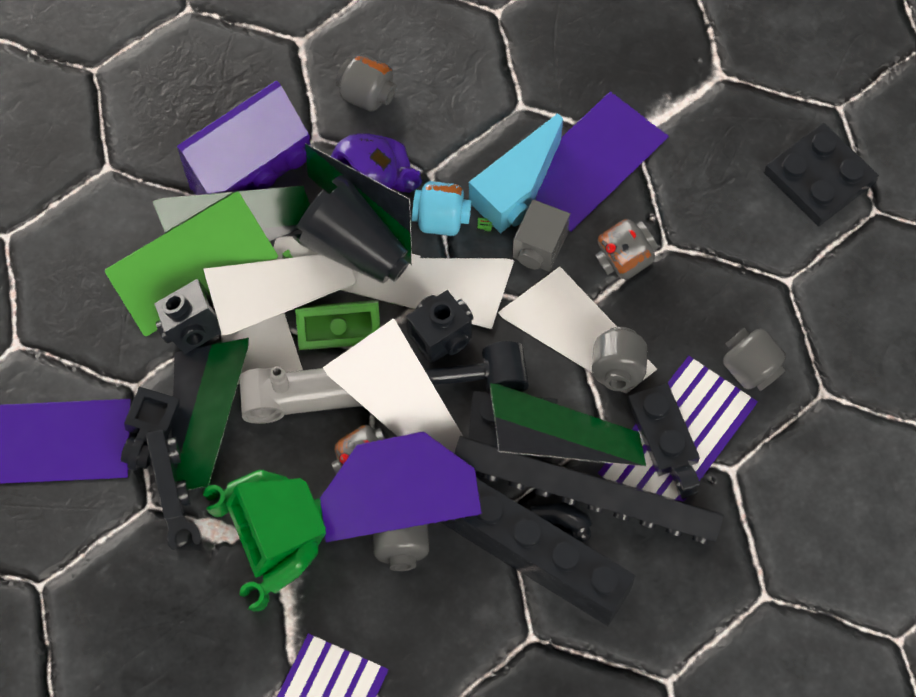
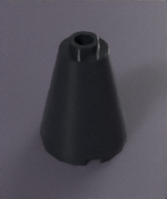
M343 175L336 177L332 182L338 187L331 194L323 189L297 225V228L302 233L293 234V239L301 246L380 283H385L389 278L396 282L409 265V262L405 260L408 251L352 182Z

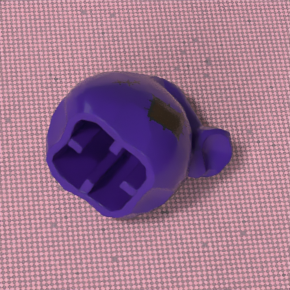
M374 134L350 135L337 143L331 155L332 158L399 192H413L423 183L420 172L410 166L405 146L391 138Z

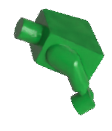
M256 470L231 481L224 490L217 485H210L204 490L203 496L208 501L220 497L218 503L208 506L206 510L214 517H222L228 512L230 513L255 578L263 576V581L260 584L248 582L240 589V596L246 597L254 590H259L260 597L258 601L251 604L248 609L255 612L261 611L268 605V593L271 591L278 593L297 579L318 555V545L326 534L320 498L313 499L309 487L303 479H288L286 476L265 470Z

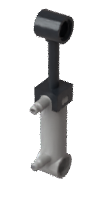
M514 341L496 342L485 347L482 351L483 363L424 369L433 385L485 380L489 393H491L490 383L499 384L520 392H524L529 387L524 348L522 344ZM280 366L272 369L257 368L243 372L239 379L242 419L249 423H271L280 420L287 414L362 406L330 378L323 368L285 372Z

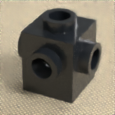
M198 279L155 303L160 318L156 322V327L161 337L168 344L174 342L184 354L221 334L210 292Z
M446 290L438 296L431 295L426 297L417 305L416 310L406 315L407 334L429 363L432 364L448 353L454 355L468 345L472 338L473 314L462 299L456 301L451 293Z

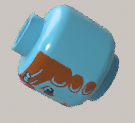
M429 181L424 184L422 190L415 191L412 222H418L419 229L423 233L455 236L460 230L461 223L469 224L472 200L464 199L463 188L458 184Z

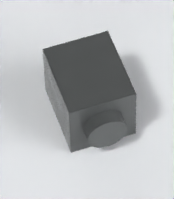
M532 199L514 237L513 258L517 259L527 268H540L550 272L568 234L570 213Z

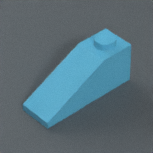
M558 113L469 181V200H472L471 205L484 218H487L500 233L511 225L518 226L521 224L532 199L535 200L561 141L563 118Z

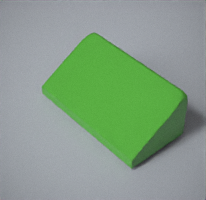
M378 300L299 306L295 309L299 350L355 346L380 328Z

